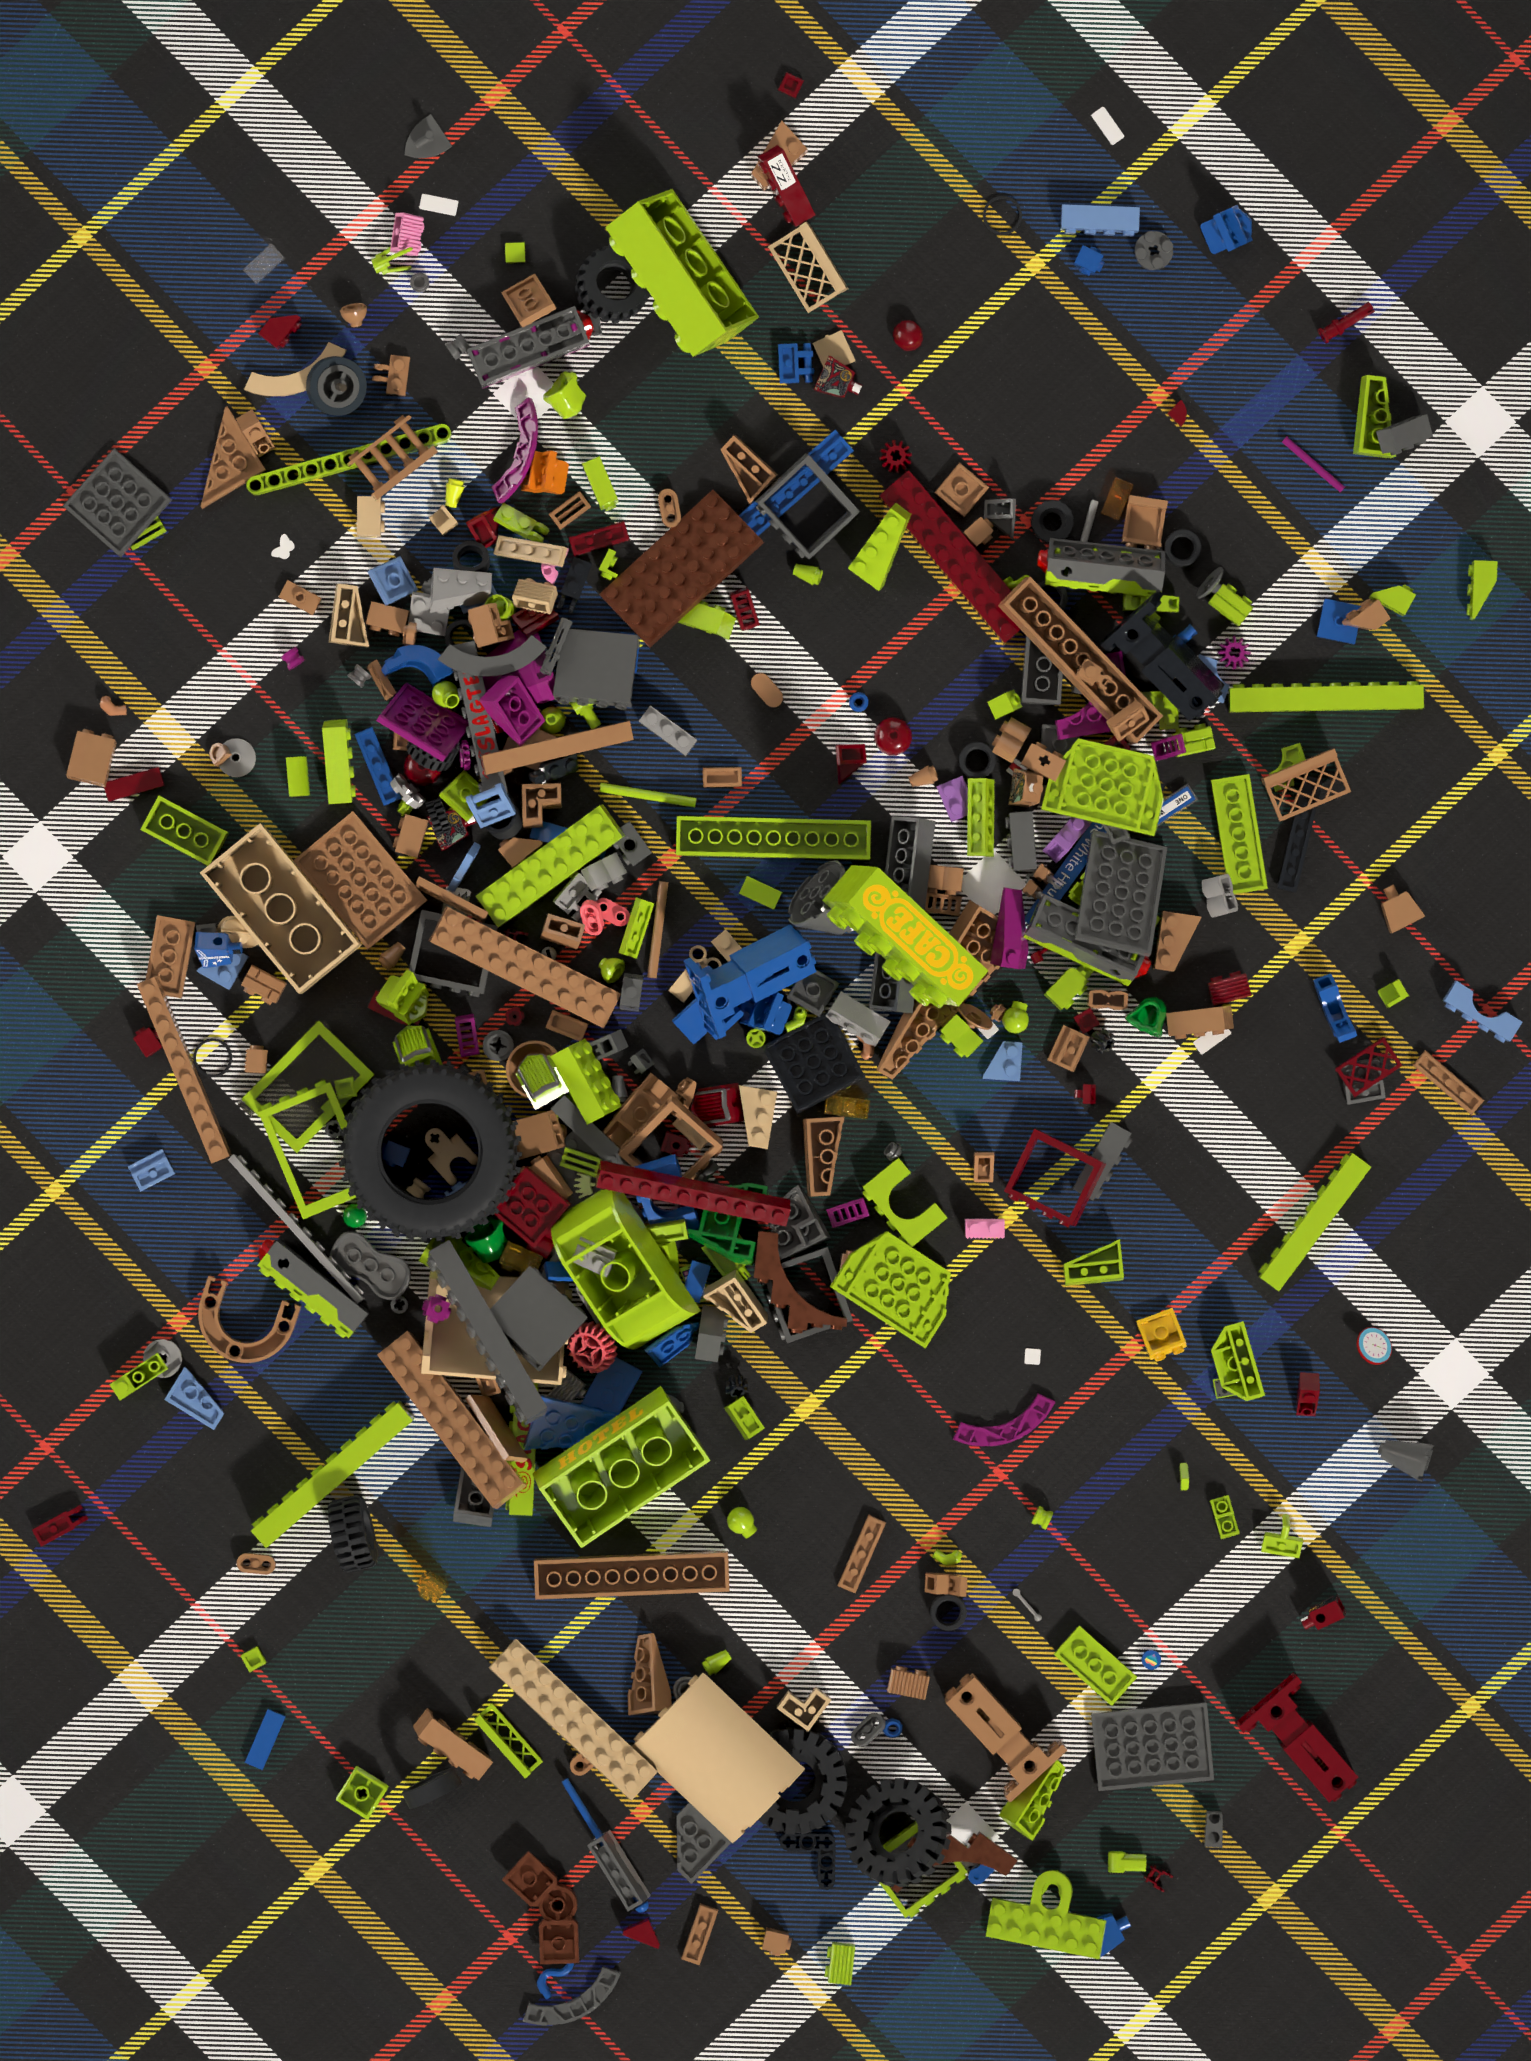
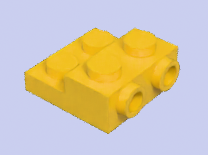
M1173 1308L1136 1321L1150 1360L1161 1361L1166 1358V1354L1172 1352L1174 1355L1180 1354L1187 1347Z

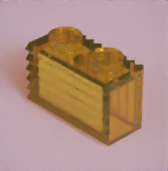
M508 1241L499 1263L502 1264L501 1268L510 1272L515 1269L520 1272L519 1276H521L529 1266L538 1270L544 1257Z

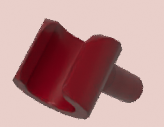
M1043 947L1031 954L1033 963L1036 964L1043 961L1044 959L1041 954L1045 953L1048 949Z

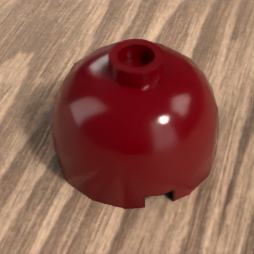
M889 717L877 725L874 732V742L882 753L889 756H897L909 748L912 742V731L904 720L898 717Z
M409 754L405 759V774L415 785H431L442 774V771H432L419 765Z

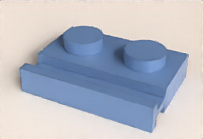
M163 1149L128 1166L140 1192L175 1174Z

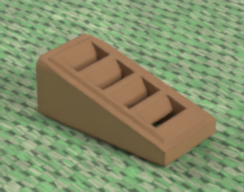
M927 892L925 912L960 916L962 897ZM929 897H933L932 908H928ZM937 898H941L939 909H936ZM944 899H948L947 910H943ZM952 900H956L955 911H951Z

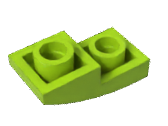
M1229 1495L1210 1500L1220 1538L1224 1539L1240 1534Z

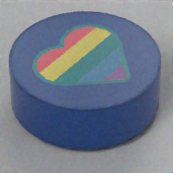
M1147 1650L1143 1653L1141 1660L1145 1668L1154 1670L1160 1666L1161 1656L1157 1651Z

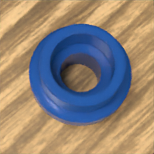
M854 693L849 699V705L852 710L862 712L868 706V698L863 693ZM856 699L862 700L861 706L855 704Z
M888 1719L883 1731L887 1737L896 1738L902 1733V1724L897 1719ZM895 1725L896 1730L893 1732L890 1731L889 1726Z

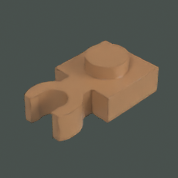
M1089 659L1083 661L1075 675L1091 686L1096 682L1101 690L1107 689L1102 684L1104 679L1112 681L1109 675H1101L1100 673L1103 669Z

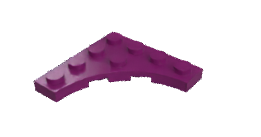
M1122 651L1105 654L1126 676ZM1090 701L1072 716L1055 721L1058 740L1112 731L1106 723L1107 719Z

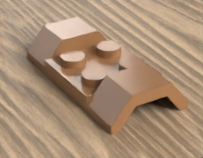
M650 1073L614 1114L612 1120L602 1132L620 1147L671 1095L677 1100L680 1096ZM641 1143L631 1152V1154H633L636 1151V1149L641 1145Z

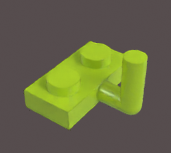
M1288 1514L1282 1515L1281 1534L1264 1533L1261 1552L1300 1558L1303 1538L1288 1536L1290 1530V1516Z

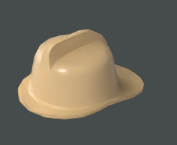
M227 916L218 924L217 933L228 934L232 943L241 942L243 948H253L258 945L236 916Z

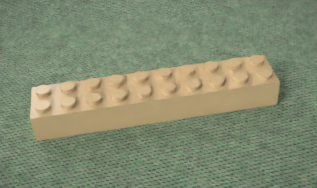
M514 1639L490 1665L489 1669L629 1800H633L658 1772L517 1639Z

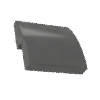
M1378 1057L1372 1058L1371 1066L1380 1068ZM1369 1059L1359 1060L1357 1063L1368 1065ZM1347 1065L1342 1068L1343 1074L1351 1076L1353 1065ZM1356 1066L1354 1077L1365 1079L1367 1068ZM1370 1069L1368 1080L1373 1081L1381 1075V1071ZM1383 1079L1356 1097H1353L1343 1082L1347 1105L1386 1098ZM1353 1080L1352 1087L1355 1092L1363 1088L1364 1082Z

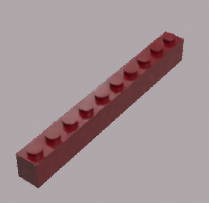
M600 1160L596 1176V1188L781 1226H787L791 1211L790 1199Z

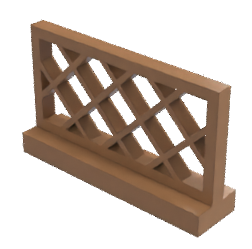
M1330 749L1261 778L1279 822L1351 792L1335 749ZM1333 761L1337 768L1334 776L1324 772L1326 765ZM1312 770L1320 773L1316 783L1306 779L1308 773ZM1323 774L1333 778L1329 789L1319 785ZM1295 777L1302 780L1298 791L1288 787L1291 779ZM1335 779L1343 783L1345 790L1341 792L1331 790ZM1305 782L1315 785L1311 796L1301 792ZM1276 785L1284 787L1281 798L1273 796L1271 787ZM1317 787L1327 790L1326 796L1322 800L1314 798ZM1287 789L1297 793L1293 803L1283 800ZM1300 794L1310 798L1307 806L1303 808L1296 805ZM1282 802L1292 806L1290 812L1284 816L1281 815L1279 810Z

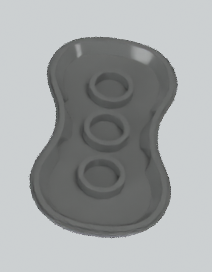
M345 1232L337 1238L332 1246L330 1256L337 1261L338 1265L336 1267L341 1272L343 1270L346 1271L350 1277L361 1279L367 1283L379 1297L387 1300L397 1299L408 1287L411 1279L409 1265L400 1257L379 1252L363 1235L357 1232Z

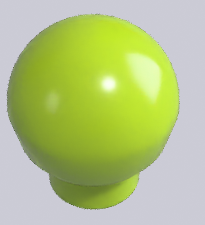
M441 681L434 686L432 698L437 705L444 708H454L459 704L458 690L454 683Z
M1013 1001L1011 1008L1005 1011L1002 1023L1007 1031L1020 1033L1027 1028L1029 1024V1017L1026 1012L1027 1004Z
M737 1507L728 1514L727 1524L733 1532L742 1534L747 1539L757 1531V1527L753 1524V1515L748 1509Z

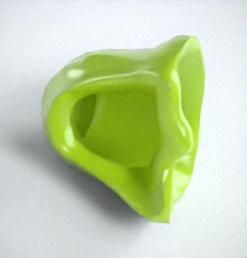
M564 371L554 382L552 388L543 395V400L550 404L563 419L576 416L582 410L586 394L578 386L576 373Z

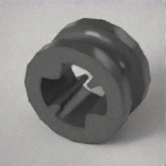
M336 1120L328 1122L325 1126L326 1134L332 1138L340 1136L342 1129L339 1122ZM337 1124L339 1132L331 1134L329 1126Z
M403 1296L391 1301V1309L395 1313H403L408 1308V1301ZM397 1299H401L400 1302L404 1301L403 1310H398L399 1308L396 1309L394 1307Z

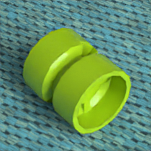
M498 594L488 597L485 605L496 603L501 621L512 620L511 616L516 613V607H514L512 600Z

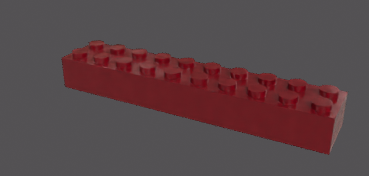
M909 470L879 495V499L889 510L897 503L911 514L906 527L907 532L1003 645L1021 630L998 606L1011 590Z

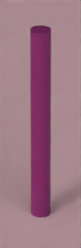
M1288 437L1282 441L1284 445L1336 490L1341 492L1345 488L1343 484Z

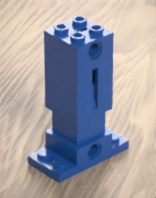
M788 925L729 955L731 961L714 970L710 966L702 969L698 962L695 963L691 958L684 960L703 1021L719 1039L726 1036L724 1030L726 1024L723 1019L735 1014L734 1007L750 999L756 1003L816 972L814 966L816 960L810 953L811 945L808 939H804L798 929L795 930L791 925Z

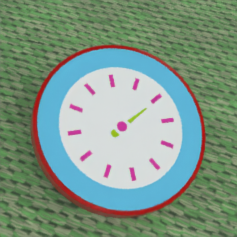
M1368 1327L1362 1330L1357 1337L1358 1352L1368 1363L1379 1365L1390 1358L1392 1344L1387 1334L1381 1329Z

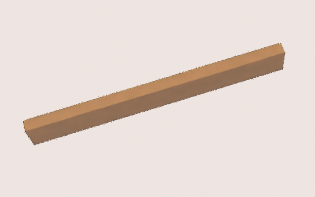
M624 721L481 755L484 774L488 775L631 741L634 738L630 721Z

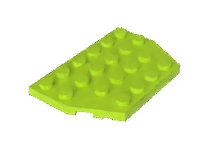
M1078 738L1070 750L1063 756L1062 759L1066 760L1056 782L1048 779L1041 810L1155 836L1164 801L1155 757Z
M886 1231L852 1252L830 1287L923 1348H926L946 1317V1302L949 1294L948 1285L951 1272Z

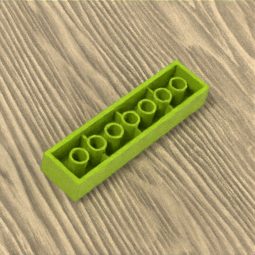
M599 805L477 894L476 898L488 912L497 927H501L625 837V834L604 805Z

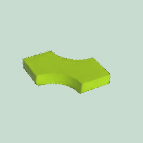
M1297 743L1282 748L1281 763L1269 775L1306 760L1301 744ZM1291 779L1288 787L1294 786L1293 779ZM1279 785L1274 786L1275 792L1284 789V787Z

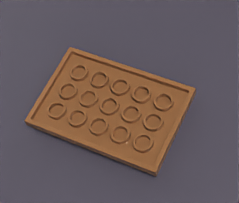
M354 811L293 860L367 950L428 901Z

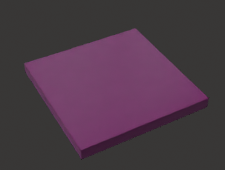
M408 683L403 685L376 720L442 762L466 733V727L469 726L467 719H464L449 708L437 705L433 698Z

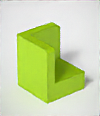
M1399 979L1378 990V994L1387 1008L1409 996Z

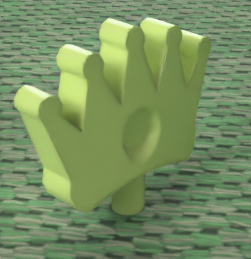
M578 1172L577 1175H580L581 1178H575V1181L580 1183L575 1184L574 1187L581 1188L575 1191L576 1193H583L579 1198L593 1194L592 1187L596 1186V1183H591L592 1176Z

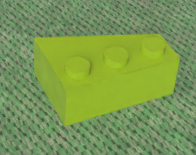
M1120 1239L1065 1263L1063 1266L1065 1286L1123 1280L1124 1272Z

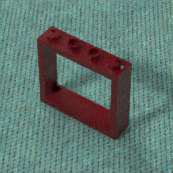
M1034 1129L1004 1192L1009 1194L1008 1198L1016 1202L1019 1199L1026 1202L1024 1206L1034 1211L1036 1208L1042 1210V1215L1050 1219L1053 1216L1060 1219L1059 1223L1069 1228L1070 1225H1077L1106 1163L1038 1129ZM1038 1139L1094 1167L1070 1217L1014 1190Z

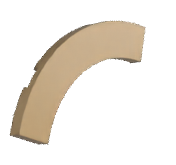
M328 342L322 354L305 369L291 375L279 377L264 376L252 372L244 390L262 396L281 397L306 391L307 376L311 368L318 361L331 356L344 357L347 350Z

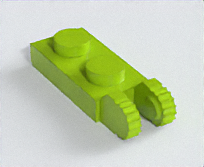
M502 503L493 519L495 522L531 541L540 543L544 541L541 535L532 532L533 529L543 535L549 533V528L546 525L537 522L506 503Z

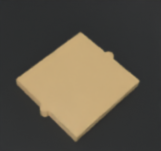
M842 330L832 335H825V338L812 343L823 368L828 356H832L845 366L855 362Z

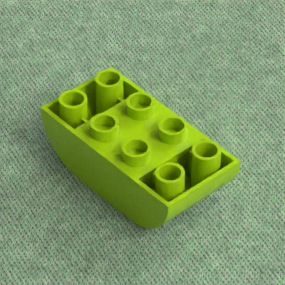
M602 1189L565 1211L551 1227L553 1244L561 1263L605 1330L622 1346L632 1350L637 1349L701 1311L624 1193ZM580 1237H583V1238H585V1239H587V1240H589V1241H592V1242H594V1244H593V1245H590V1244H588V1243H586V1242L580 1240ZM578 1244L586 1248L574 1255ZM602 1244L618 1251L614 1260L608 1262L602 1268L601 1275L573 1263L577 1259L583 1261L585 1254ZM613 1264L609 1272V1275L605 1277V1268L608 1265Z

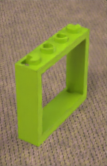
M915 1821L882 1845L884 1849L891 1852L918 1832L917 1822ZM953 1862L959 1870L907 1909L890 1886L882 1883L880 1885L905 1918L908 1916L911 1918L920 1911L919 1908L924 1904L928 1906L934 1902L936 1895L939 1893L943 1895L951 1889L950 1885L955 1881L959 1883L967 1877L965 1874L968 1871L962 1862Z

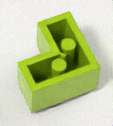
M957 1014L939 1030L941 1033L939 1037L946 1044L951 1042L955 1046L954 1051L961 1058L963 1056L968 1058L983 1042Z

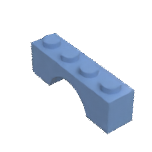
M1454 981L1442 1000L1446 1003L1445 1007L1453 1012L1456 1010L1461 1012V1017L1469 1022L1474 1020L1479 1024L1477 1027L1486 1033L1490 1030L1495 1034L1494 1038L1502 1043L1505 1040L1510 1042L1522 1021L1507 1012L1492 1018L1481 1015L1473 1005V991L1458 981Z

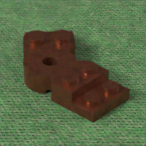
M528 1851L502 1880L529 1906H538L540 1914L544 1918L539 1923L540 1964L579 1963L578 1921L573 1918L577 1910V1897L570 1887L557 1884V1875ZM555 1900H561L563 1907L556 1909L552 1903Z

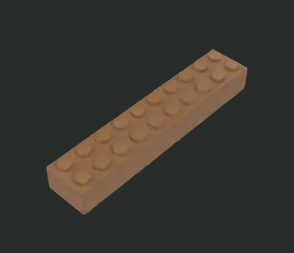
M1031 577L1024 578L998 605L1107 720L1135 700L1144 705L1150 720L1125 737L1130 744L1138 743L1163 717ZM1085 659H1089L1103 669L1100 673L1101 675H1109L1112 678V681H1107L1106 679L1102 681V684L1107 687L1106 690L1099 689L1096 682L1091 686L1075 676Z
M447 906L429 940L602 1028L605 1027L621 993Z
M406 1331L377 1354L493 1508L498 1509L527 1486L512 1464L507 1460H503L481 1423L444 1375L421 1373L423 1347L411 1332Z
M728 1551L534 1559L535 1600L730 1591Z

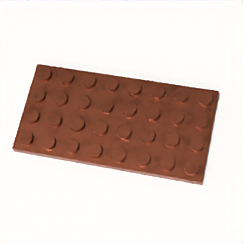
M712 490L681 518L680 523L676 527L670 528L599 595L650 648L764 542Z

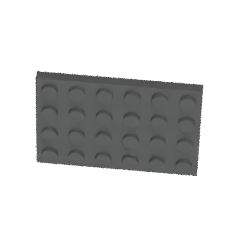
M1097 830L1091 832L1075 940L1148 957L1151 955L1167 847L1135 839L1112 844L1107 833Z
M1207 1702L1091 1713L1098 1791L1214 1780Z

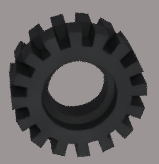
M438 798L425 803L436 835L439 836L452 831L441 799Z

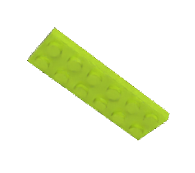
M1246 774L1211 780L1225 874H1229L1231 878L1233 893L1239 894L1268 889L1250 775Z

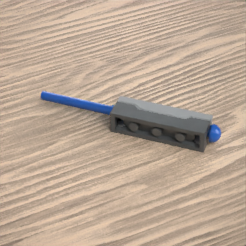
M569 1779L563 1780V1786L595 1836V1839L587 1846L627 1911L635 1908L637 1912H645L649 1906L646 1900L651 1895L611 1830L602 1833Z

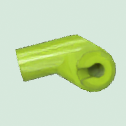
M936 1549L932 1557L943 1565L949 1566L958 1564L961 1561L962 1553L954 1550L951 1554L946 1555Z

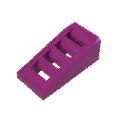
M1182 734L1151 742L1155 761L1186 753Z
M474 1014L454 1017L460 1056L466 1057L480 1054ZM471 1022L469 1025H459V1023ZM472 1029V1032L461 1034V1031ZM473 1037L474 1039L462 1042V1039ZM475 1045V1048L463 1050V1046Z
M863 1197L827 1209L832 1228L869 1216ZM858 1203H859L860 1208H861V1211H862V1214H860V1215L858 1214V1211H857V1208H856V1205H855V1204H858ZM849 1206H852L854 1217L850 1215ZM843 1208L845 1209L848 1218L845 1220L841 1212V1209ZM834 1211H837L840 1219L839 1222H836L833 1213Z

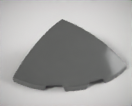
M800 1185L794 1187L783 1197L790 1199L791 1205L787 1226L771 1223L769 1226L771 1232L778 1233L780 1262L799 1255L831 1238Z

